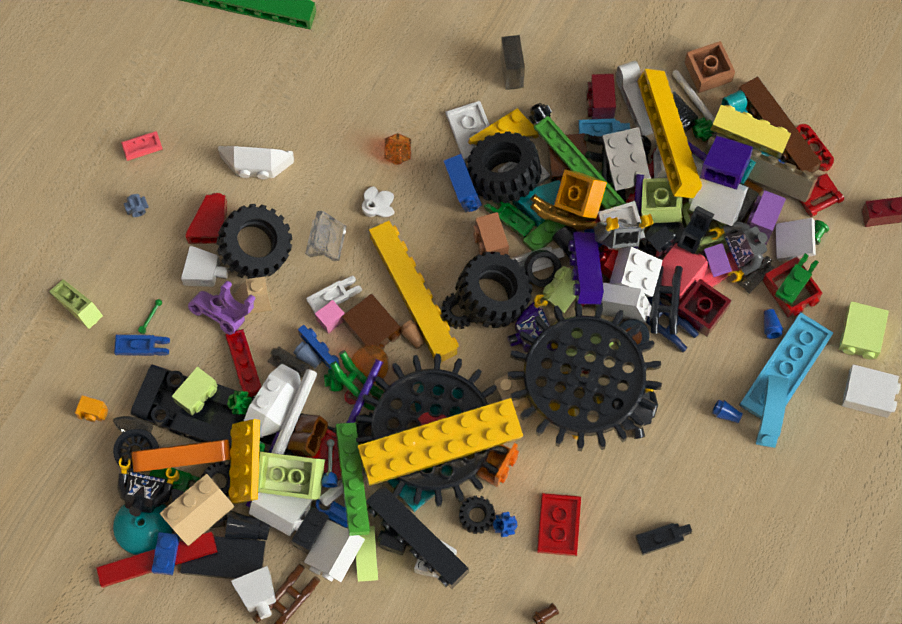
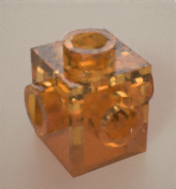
M399 133L385 138L384 159L391 161L395 165H400L410 160L411 139Z

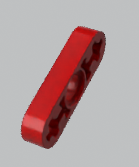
M808 124L798 125L797 130L799 132H807L806 136L804 134L802 136L805 140L808 139V145H818L819 150L814 151L820 161L822 162V159L829 161L828 164L821 163L819 170H830L834 163L832 154Z

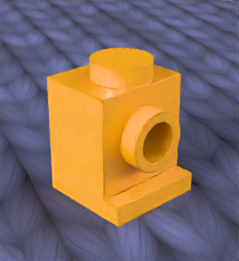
M82 395L75 414L81 420L84 416V419L95 422V420L102 422L107 417L108 409L103 401Z

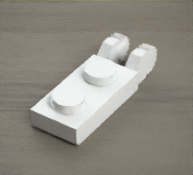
M351 276L338 281L307 297V302L314 314L332 300L338 305L348 300L349 297L362 291L360 286H355L348 291L345 290V287L352 285L356 281L355 277Z

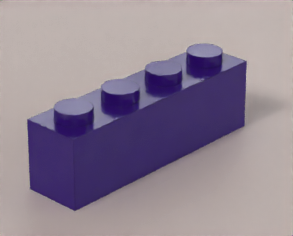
M574 232L572 240H569L568 250L572 251L570 255V266H573L572 281H575L573 294L577 296V304H601L604 289L598 242L595 241V233Z

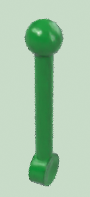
M161 299L155 300L154 308L143 326H140L138 329L140 334L146 333L147 325L157 308L162 305Z

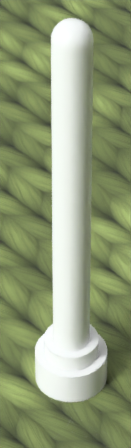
M674 70L672 75L706 120L710 119L714 122V116L680 72Z

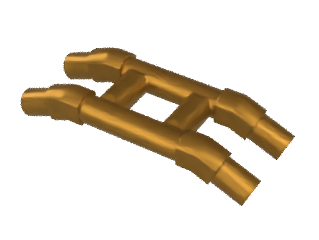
M536 194L530 199L533 201L530 208L542 219L564 224L580 231L594 229L595 218L582 217L555 207Z

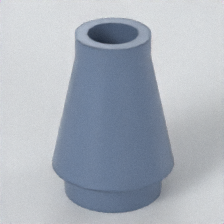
M304 341L293 352L297 359L307 363L314 369L322 362V359L319 358L309 343L306 344Z

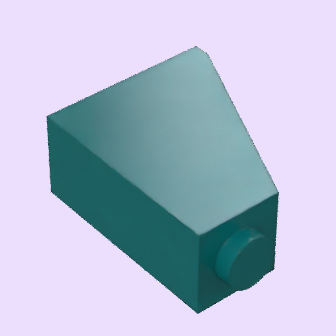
M557 180L538 186L533 191H529V195L525 198L521 197L518 201L513 200V204L536 223L535 226L538 227L545 219L539 217L530 208L533 203L530 200L531 197L536 194L544 201L554 205L561 182Z

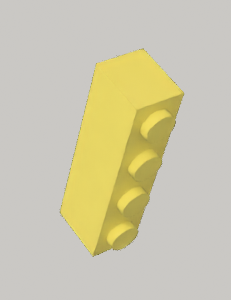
M729 105L720 106L710 129L779 159L791 135L783 127H774L766 120H757L751 114L746 112L740 113Z

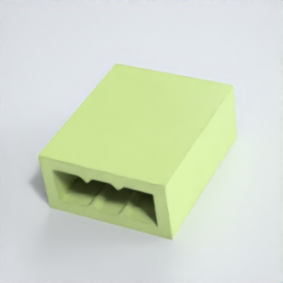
M851 301L847 307L838 350H842L849 355H862L863 358L869 360L877 359L881 352L889 311Z

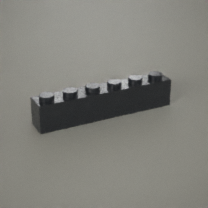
M384 485L366 500L367 511L374 518L378 516L382 520L381 525L388 532L392 530L396 534L395 539L401 545L406 544L410 548V554L416 559L420 558L424 562L423 566L431 574L435 572L439 576L438 581L445 588L449 586L453 589L469 573V568Z

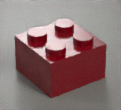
M614 74L591 75V81L587 82L586 90L588 118L614 119L616 111Z
M699 279L678 307V315L687 320L694 329L708 337L729 309L732 300Z

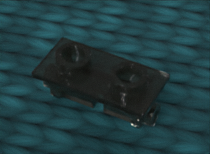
M768 256L763 257L760 267L746 276L745 274L742 275V279L737 283L750 294L763 280L765 274L775 268L771 265L772 259Z
M280 346L277 349L274 348L270 353L272 355L268 360L270 364L276 368L284 364L298 372L300 380L303 378L306 370L310 369L308 365Z

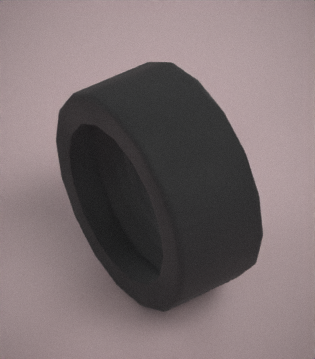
M537 250L527 257L524 268L526 269L525 274L530 276L533 284L539 287H546L555 278V273L562 268L558 257L552 252ZM541 257L550 259L554 266L552 275L546 279H538L532 272L533 263Z

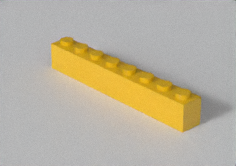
M644 69L637 82L673 196L694 198L701 189L702 182L699 178L665 71Z
M387 221L369 229L370 238L411 317L417 323L432 357L434 358L436 353L440 354L441 362L457 355L458 342L455 337L451 338L448 332L450 327L446 320L442 321L440 317L442 313L439 306L433 304L431 300L433 295L430 289L424 287L423 283L425 281L420 272L417 273L415 270L416 263L413 257L407 255V246L404 241H400L398 238L400 234L395 225L392 226L391 222Z

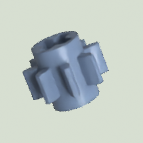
M139 194L130 195L126 199L127 202L124 203L127 214H132L133 217L144 215L146 213L145 209L149 208L145 196L140 197Z

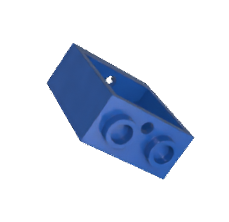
M459 154L444 160L463 210L465 212L476 211L482 206V203L473 186L468 167L462 155Z

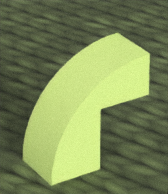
M369 526V535H359L365 540L356 554L358 582L378 580L375 526Z

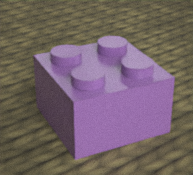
M764 190L762 196L758 195L747 224L750 227H758L760 232H764L767 235V242H765L767 245L786 198Z

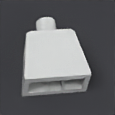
M190 246L181 280L184 286L213 287L217 277L227 279L229 268L220 266L218 255Z
M267 566L231 581L249 613L257 610L260 619L272 615L268 605L275 603L276 599L271 574Z

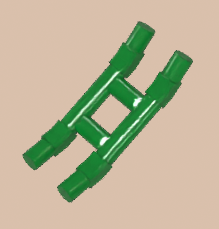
M343 350L339 352V356L345 369L350 374L346 376L343 370L340 369L337 361L332 362L330 367L335 378L358 399L361 391L352 382L357 378L364 385L367 377L355 366L347 352ZM374 384L369 391L378 399L384 393L383 390ZM364 402L363 406L365 408L375 410L374 406Z

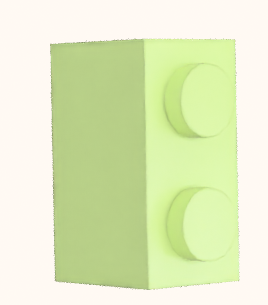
M563 266L557 270L552 282L544 288L542 294L544 296L542 298L547 300L553 307L558 305L562 312L565 313L577 296L573 294L575 281H572V269Z
M196 367L172 395V398L176 404L193 416L195 412L198 413L203 408L205 400L208 397L211 398L216 393L217 383L211 376L199 367Z

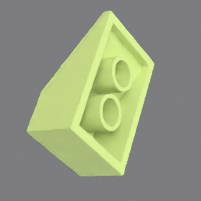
M260 452L258 492L304 499H320L325 459Z

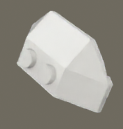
M218 146L221 159L237 176L242 178H249L250 176L260 179L274 178L294 163L293 151Z
M281 364L269 374L250 404L244 421L251 419L260 420V438L281 431L301 384L299 373L284 364Z

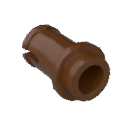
M551 603L541 611H535L532 618L536 624H545L546 621L558 615L559 611L554 603Z

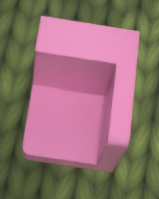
M332 300L316 312L315 317L316 321L329 334L343 323L342 315L345 313Z

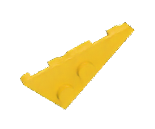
M517 108L469 138L468 143L476 145L480 140H485L486 136H493L497 132L501 134L505 133V131H510L511 134L516 132L526 137L533 136V138H538L539 134L534 130V125Z

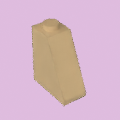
M265 277L246 279L232 296L241 304H244L245 299L249 295L255 297L254 308L249 314L272 311L270 293Z

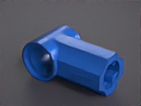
M317 499L316 509L329 515L330 520L336 524L348 528L345 507L333 501L330 503L329 509L322 510L320 508L322 503L320 499Z

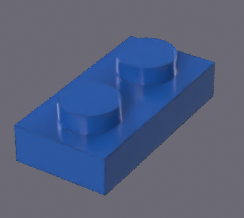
M158 533L151 571L153 574L173 576L180 539L178 534Z

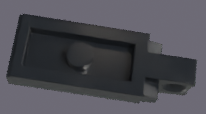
M671 523L638 534L635 538L643 556L679 544L684 541V536L692 534L693 531L690 524L679 527L678 523Z

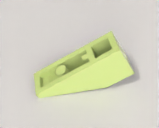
M64 279L49 291L88 329L103 317L92 301Z

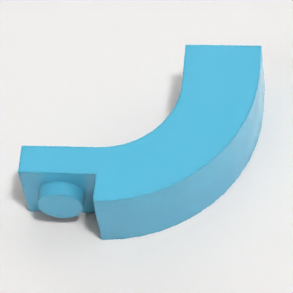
M768 375L764 391L762 418L756 438L757 445L776 447L784 419L788 378Z

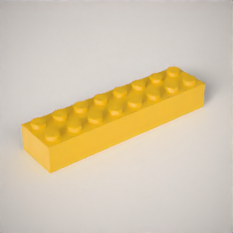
M509 398L358 445L357 448L368 484L371 486L521 439L523 433L512 399Z

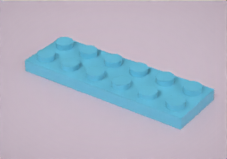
M800 312L739 406L756 417L762 418L764 391L768 375L788 378L787 405L828 343L833 332Z

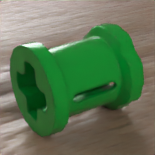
M815 220V245H819L820 239L824 233L829 231V227L823 221Z

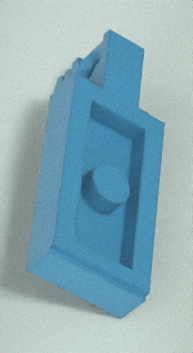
M616 119L578 120L579 134L585 133L601 137L602 135L630 129V123H620Z

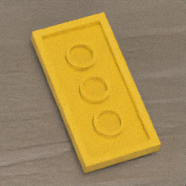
M251 419L232 424L230 433L232 443L230 449L229 497L233 504L258 500L260 420Z

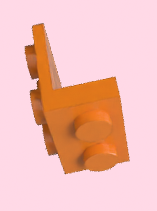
M516 443L513 444L511 449L503 444L499 445L508 449L506 455H499L494 452L489 453L486 461L498 469L496 475L490 474L487 470L481 468L477 473V477L498 487L500 482L504 483L509 474V466L513 467L518 459L519 451L517 450L518 444Z

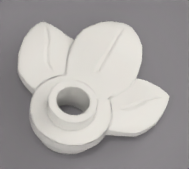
M374 186L368 188L364 193L363 213L368 217H374L375 215L389 217L393 215L395 211L390 207V204L393 202L394 194L389 191L378 192Z

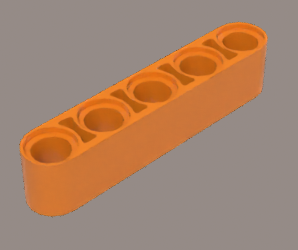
M228 439L131 452L134 472L231 459Z

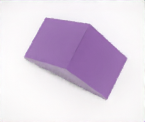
M723 243L702 250L713 277L732 271Z

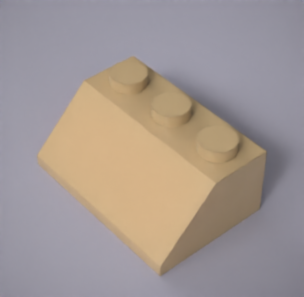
M206 474L160 514L189 546L235 506L209 475Z

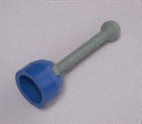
M329 439L327 441L328 472L323 475L322 486L334 488L338 486V478L332 472V447L334 446V441Z

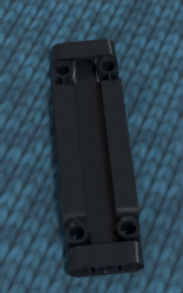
M152 364L133 403L131 415L154 423L159 428H168L174 434L199 443L228 439L229 448L231 449L232 437L230 433L232 424L243 422L246 416L243 414H233V409L228 407V398L234 394L235 390L217 384L216 393L211 398L208 397L204 402L203 408L192 416L176 404L172 398V395L188 377L184 376L180 371H170ZM181 379L179 384H172L173 380ZM166 414L163 420H157L158 415ZM330 426L327 427V429L336 433L335 428ZM276 433L260 438V441L265 444L264 452H269ZM287 445L284 455L296 456L290 450H288Z

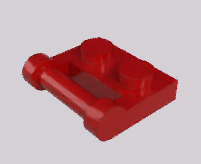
M825 173L817 177L810 198L806 202L800 201L808 215L813 217L817 215V212L835 203L843 202L844 196L838 191L828 174ZM831 193L832 197L815 206L811 205L812 202Z

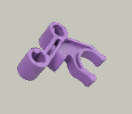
M226 281L221 286L219 295L213 296L206 291H200L189 302L188 308L194 315L200 316L205 314L220 323L221 329L226 334L232 335L244 323V316L249 314L254 308L255 297L249 295L245 299L244 304L237 302L230 293L231 282Z

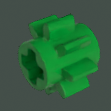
M705 117L696 120L695 125L692 126L694 136L697 139L702 138V141L708 140L713 136L712 133H714V131L710 130L713 122L710 119L706 121Z
M329 369L328 374H324L325 387L329 386V390L333 392L343 390V384L335 378L333 370Z
M235 390L234 394L228 398V407L233 409V414L246 415V411H248L252 403V398L248 396L246 391Z

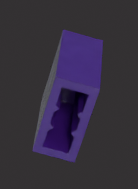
M716 136L703 163L700 178L737 190L750 162L753 147Z

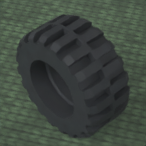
M505 131V133L501 134L497 132L493 136L488 135L485 137V140H480L476 144L477 147H473L471 150V155H469L467 161L469 175L477 194L488 201L492 200L494 203L518 201L521 197L525 198L529 195V191H533L541 179L542 168L536 146L528 137L522 136L520 133L515 132L511 134L510 131ZM502 163H518L517 166L509 171L492 172L496 166Z
M249 204L248 207L243 205L237 211L231 212L219 229L216 245H219L217 252L219 256L222 255L223 257L221 260L223 265L228 264V270L231 273L236 271L238 272V277L248 276V279L266 277L267 275L271 276L288 259L289 252L292 249V244H290L293 240L292 234L288 233L290 230L289 224L283 223L285 218L282 215L277 216L275 209L267 210V206L262 204L259 207H256V204ZM256 227L264 231L271 242L270 252L265 257H252L246 254L238 243L237 237L241 229Z
M483 252L482 255L474 256L464 267L455 286L457 291L455 296L457 300H460L458 303L460 309H464V314L467 317L470 316L476 324L478 322L482 323V326L487 328L489 325H492V328L506 327L518 319L531 300L532 285L529 284L531 282L530 276L526 275V269L523 266L521 267L516 259L512 260L509 255H500V252H493V254ZM492 279L500 283L507 292L508 300L496 301L486 296L480 287L479 280Z

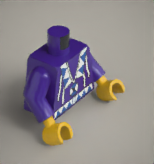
M536 295L534 302L517 319L515 323L516 333L507 336L511 347L521 344L524 352L529 351L531 345L520 339V333L523 331L533 338H537L542 331L536 326L535 317L539 316L548 327L550 326L543 308L540 309V306H547L548 304L547 300L542 303L540 302L544 295ZM551 343L547 348L550 351H555L558 346Z

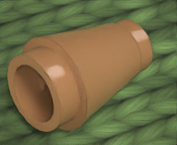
M412 319L401 326V334L416 349L426 343L417 323H414Z

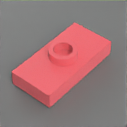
M157 131L121 142L127 161L163 150Z

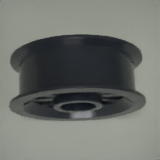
M132 429L122 433L117 438L113 448L116 463L119 465V460L122 458L121 465L127 466V461L132 458L131 449L134 445L139 446L141 450L159 448L156 438L150 432L143 429ZM128 454L129 456L126 459H124L123 455ZM131 460V468L128 470V472H130V471H131V472H134V471H133L132 460Z

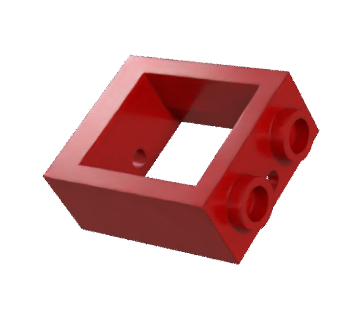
M797 256L766 273L762 280L787 318L792 315L798 316L808 306L813 307L817 305L823 294L811 277L805 285L811 296L791 307L775 296L778 287L774 282L789 275L794 266L800 261Z

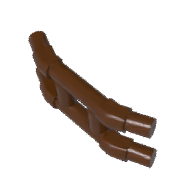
M300 563L275 592L276 602L268 605L270 611L274 608L282 614L274 624H286L320 582V579L314 576L301 593L297 591L292 585L298 580L300 574L305 569ZM286 592L295 599L288 609L279 602ZM258 612L252 617L256 623L262 620Z

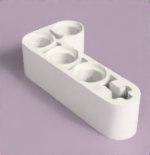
M632 61L617 67L616 81L636 128L639 127L641 136L653 134V130L637 82L641 76L640 68L637 61Z

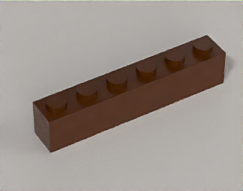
M757 76L741 85L739 90L745 94L747 99L746 108L753 118L766 120L770 125L783 127L787 132L791 133L781 159L784 162L795 165L796 169L800 171L816 172L822 162Z

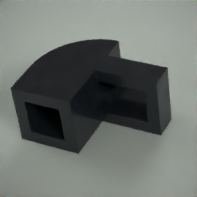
M697 206L677 246L695 254L710 227L714 214Z

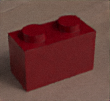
M902 197L866 201L861 210L865 227L902 223Z

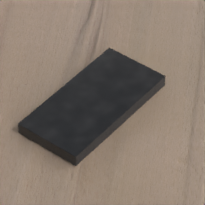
M214 536L218 552L182 563L180 573L227 579L239 578L263 568L266 541Z

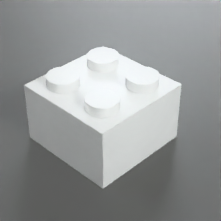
M633 247L619 249L609 284L640 288L646 297H653L663 260Z

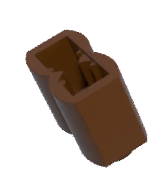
M302 414L296 423L295 432L290 437L288 450L296 456L314 457L320 448L321 439L327 431L328 422L320 415Z

